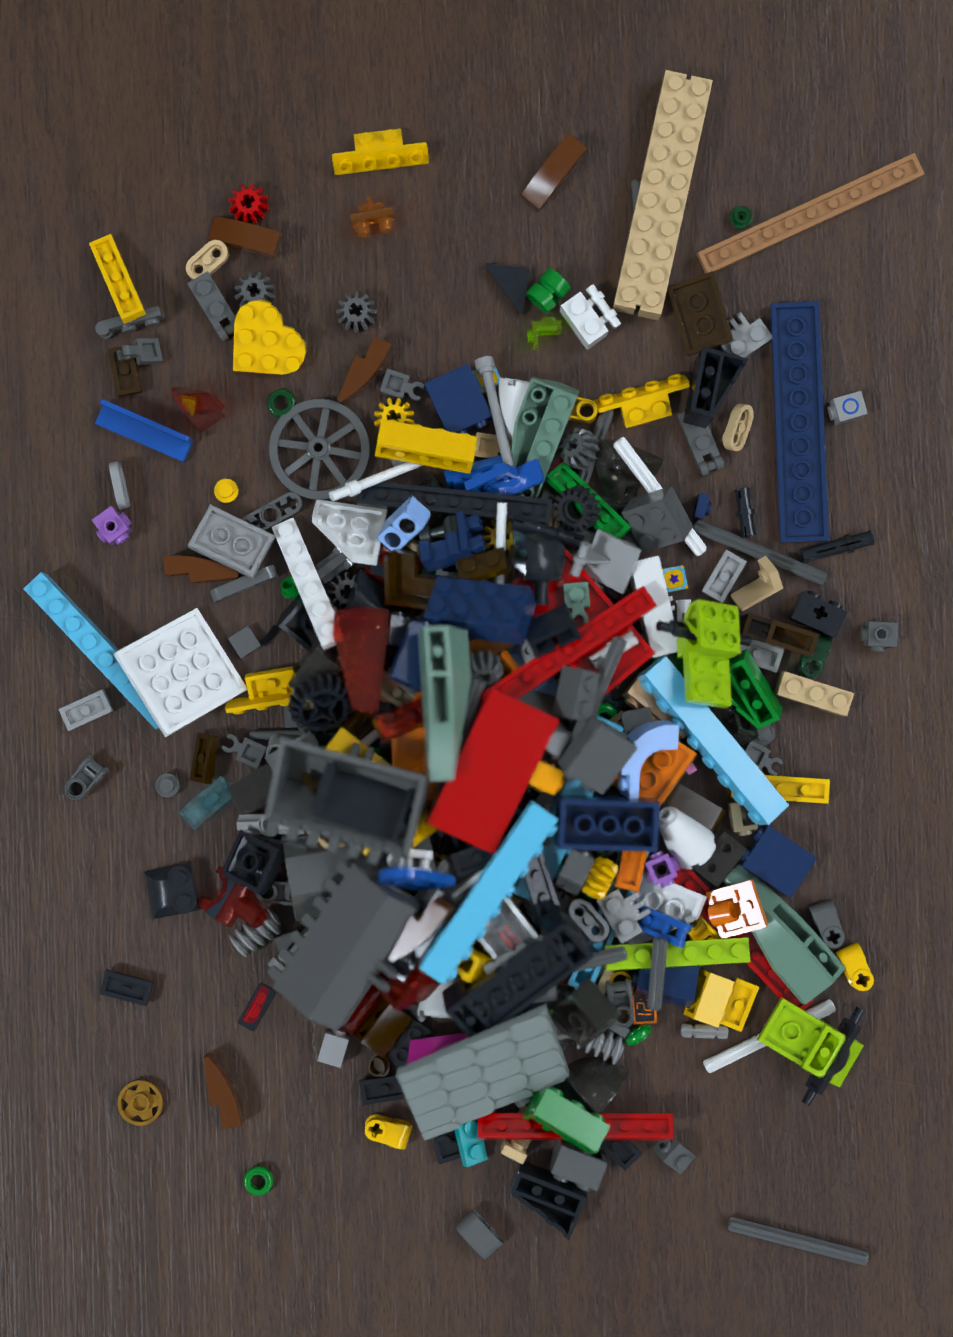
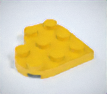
M257 299L244 304L236 314L234 322L233 371L289 374L299 369L307 351L305 340L302 339L301 335L294 328L283 324L281 313L271 302Z

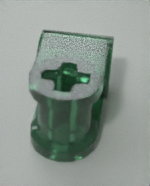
M819 635L812 658L800 656L797 671L801 677L812 679L822 673L831 648L832 638ZM812 663L811 667L815 668V671L808 673L809 669L805 666Z

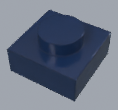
M703 493L697 495L692 519L703 520L704 516H709L712 502L708 501L709 495Z

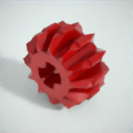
M251 183L249 188L246 189L245 185L241 184V192L235 189L232 191L235 197H231L228 200L233 205L229 208L231 214H235V220L240 221L243 219V222L249 223L250 219H252L254 225H257V217L263 220L266 218L262 211H269V205L265 204L269 201L267 195H263L264 191L261 187L255 190V185ZM247 201H251V202H252V203H251V205H252L251 208H247V203H246Z

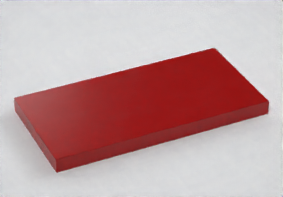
M565 548V566L562 577L559 581L548 583L549 605H536L533 618L565 604L563 584L588 582L590 608H584L585 613L588 615V621L600 615L614 604L583 568L579 577L570 574L574 560L573 556ZM522 574L509 584L531 587L533 593V583H531V580H522ZM576 616L574 620L577 628H580L584 625V619L581 616ZM632 625L615 636L621 637L630 630L639 644L634 645L622 654L604 696L655 655L653 649ZM556 635L552 636L554 644L559 642ZM613 637L569 667L598 673L599 670H596L589 657L607 646L606 643L612 642Z
M491 687L458 754L454 780L444 782L426 819V824L494 854L560 720Z

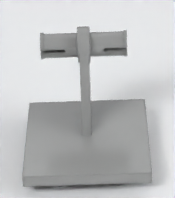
M598 529L592 546L588 542H581L578 553L574 554V564L570 574L579 577L583 568L592 579L624 594L641 549Z

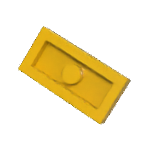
M735 977L733 994L728 999L725 1016L720 1024L742 1032L759 986Z

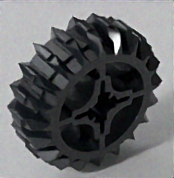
M328 672L324 677H321L319 673H317L315 678H311L308 675L306 682L299 680V687H293V694L289 695L288 709L291 719L298 728H303L306 733L312 730L315 735L318 731L326 734V731L329 729L335 732L336 726H341L344 721L348 720L350 714L354 713L355 699L352 689L344 679L340 680L337 675L331 678Z

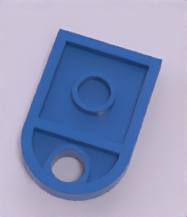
M388 868L379 871V883L412 891H423L455 886V876L419 868Z

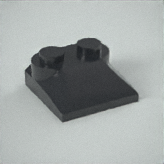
M299 594L281 614L277 625L314 656L322 646Z
M240 830L221 875L257 894L264 895L273 886L284 861L283 850L277 845H272L244 830Z
M192 862L144 872L153 919L201 910Z

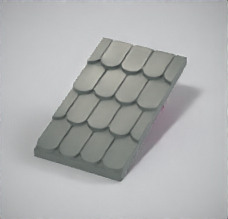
M546 1004L472 1037H469L466 1033L410 1040L407 1065L397 1069V1078L415 1116L424 1141L461 1128V1124L489 1115L497 1108L533 1096L534 1092L561 1083L569 1077V1068Z

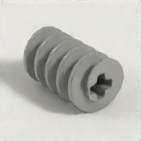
M266 906L267 915L261 911L258 912L260 920L257 921L253 917L250 918L251 926L244 922L242 924L243 932L237 928L234 929L235 938L228 934L237 951L244 957L250 956V949L254 952L257 951L258 944L264 946L266 944L265 938L272 940L274 938L273 932L278 935L282 933L281 921L269 906Z
M581 1019L576 1029L577 1039L572 1041V1043L577 1041L576 1049L579 1050L584 1044L586 1045L585 1053L588 1054L593 1048L595 1049L594 1057L597 1058L602 1052L603 1061L612 1056V1064L615 1065L622 1055L626 1044L625 1040L622 1042V1036L619 1034L613 1038L612 1030H608L604 1035L603 1026H600L595 1031V1023L593 1022L586 1027L587 1020Z

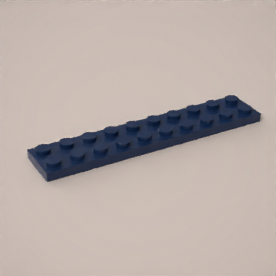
M819 301L771 303L770 327L772 335L771 351L779 543L829 541Z

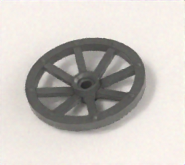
M313 399L296 404L287 414L280 417L270 437L269 456L276 476L290 491L311 500L330 499L329 492L344 487L345 483L350 481H359L363 477L369 462L370 443L364 425L349 408L335 401ZM312 409H322L317 436H314L300 417V413ZM330 410L343 415L351 422L328 438H325ZM292 419H294L309 440L308 443L280 439L284 428ZM355 429L357 430L361 442V453L331 447L333 443ZM318 444L323 446L320 452L315 451V446ZM278 447L307 450V453L283 471L279 461ZM330 454L360 460L355 472L347 481L330 459ZM313 459L308 490L295 484L288 477L309 460ZM321 461H324L340 486L330 490L317 491Z

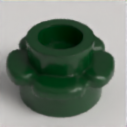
M736 206L729 215V221L736 229H744L746 226L749 227L753 221L751 217L752 212L748 207Z

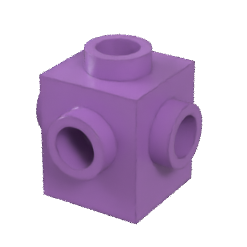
M112 506L92 520L98 528L96 534L104 544L108 542L111 545H121L130 538L128 534L132 532L129 527L132 524L124 512L120 514Z
M662 851L649 856L650 861L645 863L647 868L643 870L648 882H654L655 886L660 884L661 888L675 883L674 878L678 876L676 871L680 870L675 857L670 858L668 853L663 855ZM659 865L666 867L665 874L661 875L657 872Z

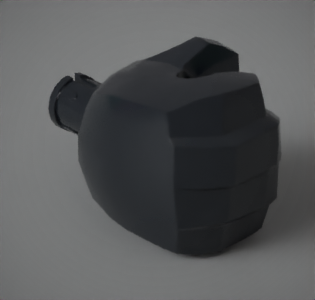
M545 533L526 535L518 542L517 548L526 551L528 558L527 560L514 558L512 559V566L522 573V580H531V583H533V596L536 605H549L548 583L559 581L562 577L565 566V547L562 541L552 535H546Z

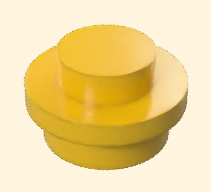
M230 479L220 480L214 488L216 498L223 503L234 501L239 492L237 484Z

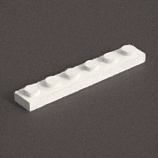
M294 518L272 526V530L323 650L346 641Z

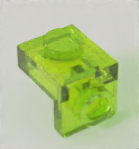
M543 317L541 321H532V329H527L528 343H532L533 350L538 349V335L561 334V320H556L555 317Z

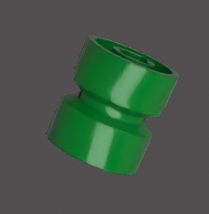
M547 268L539 277V284L534 283L526 292L529 300L546 314H549L555 308L557 299H563L571 290L568 282L551 268Z

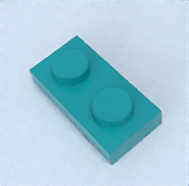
M478 1119L461 1124V1128L454 1130L464 1167L488 1160L484 1140H478Z

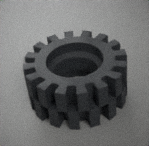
M580 485L569 488L556 497L558 501L554 502V507H558V509L554 510V515L559 514V518H556L557 522H563L561 527H568L567 531L578 533L597 523L596 521L600 518L598 513L601 512V508L597 507L600 501H595L594 497L597 496L595 492L590 494V488L584 489V486ZM573 501L580 504L583 511L582 518L578 517L573 511Z

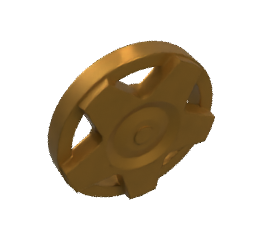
M143 1079L134 1080L128 1083L118 1096L117 1105L119 1113L125 1121L132 1125H148L160 1115L163 1109V1095L154 1083ZM139 1084L136 1090L128 1089L133 1085ZM150 1088H152L156 1094H151ZM122 1099L128 1103L125 1110L123 1109ZM158 1106V1110L153 1116L152 1108ZM139 1115L143 1121H137L132 1118Z

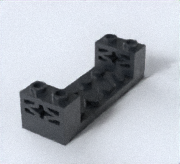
M559 905L539 918L542 930L540 936L472 987L460 978L442 991L445 1012L469 1037L509 1021L594 957L587 936Z

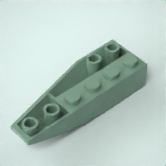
M531 378L514 423L511 449L513 467L517 468L531 460L537 459L540 461L544 478H546L580 390L557 381ZM544 482L514 496L538 498Z
M423 626L418 632L428 782L453 781L471 683L468 630L452 626Z
M737 864L722 880L726 886L749 879L754 880L768 926L751 932L771 968L802 1005H805L832 985L846 968L815 931L783 899L757 877Z

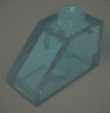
M220 776L195 796L179 814L195 831L237 793Z

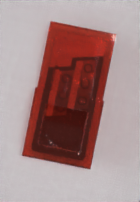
M421 699L399 705L396 711L375 716L372 722L382 741L386 742L424 726L423 703Z

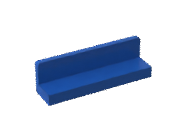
M100 400L102 409L95 422L96 425L183 463L185 462L194 442L190 437L106 400Z

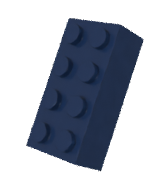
M437 576L423 617L425 622H428L431 626H452L468 630V638L523 645L535 610L536 601L531 587Z
M557 794L556 818L558 821L556 824L558 827L555 831L554 844L558 849L657 852L660 802L655 798L643 797L629 799L627 797Z

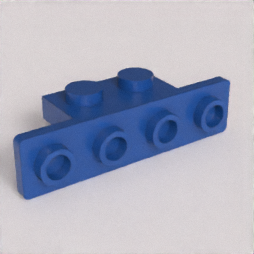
M534 459L517 468L506 463H497L489 471L474 474L472 479L464 482L466 491L516 495L544 482L545 478L540 461Z

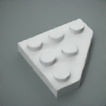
M316 500L312 514V523L352 562L377 566L381 541H379L377 536L386 521L387 509Z
M643 871L639 888L641 896L633 901L640 902L644 899L646 902L645 906L686 923H691L698 920L707 897L676 883L661 888L660 884L655 886L654 882H648ZM672 926L671 931L677 929V927ZM642 932L626 942L630 944H643L656 937Z

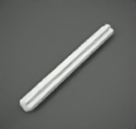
M624 437L618 439L613 447L646 491L651 493L663 489ZM692 528L684 541L692 552L699 556L706 551L707 547Z
M828 999L806 1010V1012L820 1020L834 1013L836 1008L833 1002ZM757 1034L704 1060L703 1064L707 1072L712 1073L766 1045L757 1040L759 1036Z

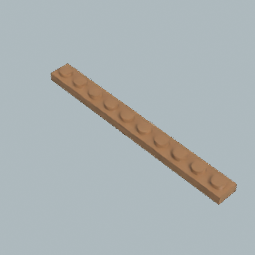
M913 153L698 252L697 257L705 273L711 271L715 273L923 177L925 173L916 154Z

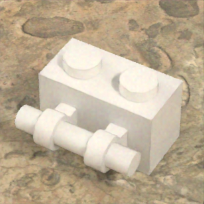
M594 284L586 289L591 297L590 299L586 300L583 294L579 292L560 307V313L587 350L607 337L608 329L605 327L606 323L609 322L613 329L621 325V322L616 317L618 314L614 308L611 309L604 300V294L598 291ZM595 305H597V307L603 314V316L600 318L592 308Z

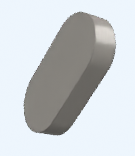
M118 461L109 463L118 508L120 510L129 508L130 501L122 466Z

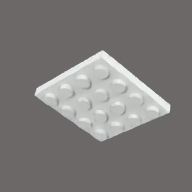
M198 608L114 654L165 738L247 691L246 685Z

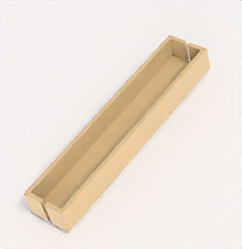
M669 70L665 71L613 304L615 311L631 315L634 314L636 305L641 306L638 316L658 321L662 314L713 80L691 76V79L687 80V74Z

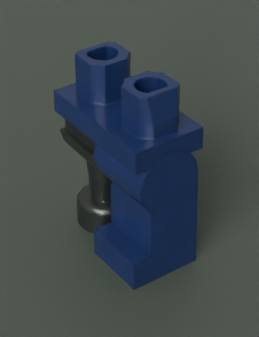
M461 511L457 512L454 516L449 515L446 517L444 524L440 527L430 529L429 526H424L419 531L421 562L428 572L456 565V560L473 556L475 553L486 550L482 534L472 537L473 532L483 530L480 516H466ZM445 537V540L433 542V539Z

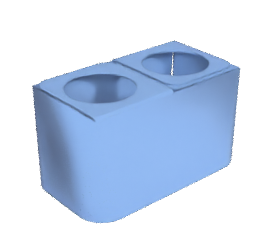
M410 497L385 521L377 538L391 551L401 549L424 528L430 518V511L416 498ZM404 518L412 520L416 526L415 531L412 533L403 532L399 527L400 520Z

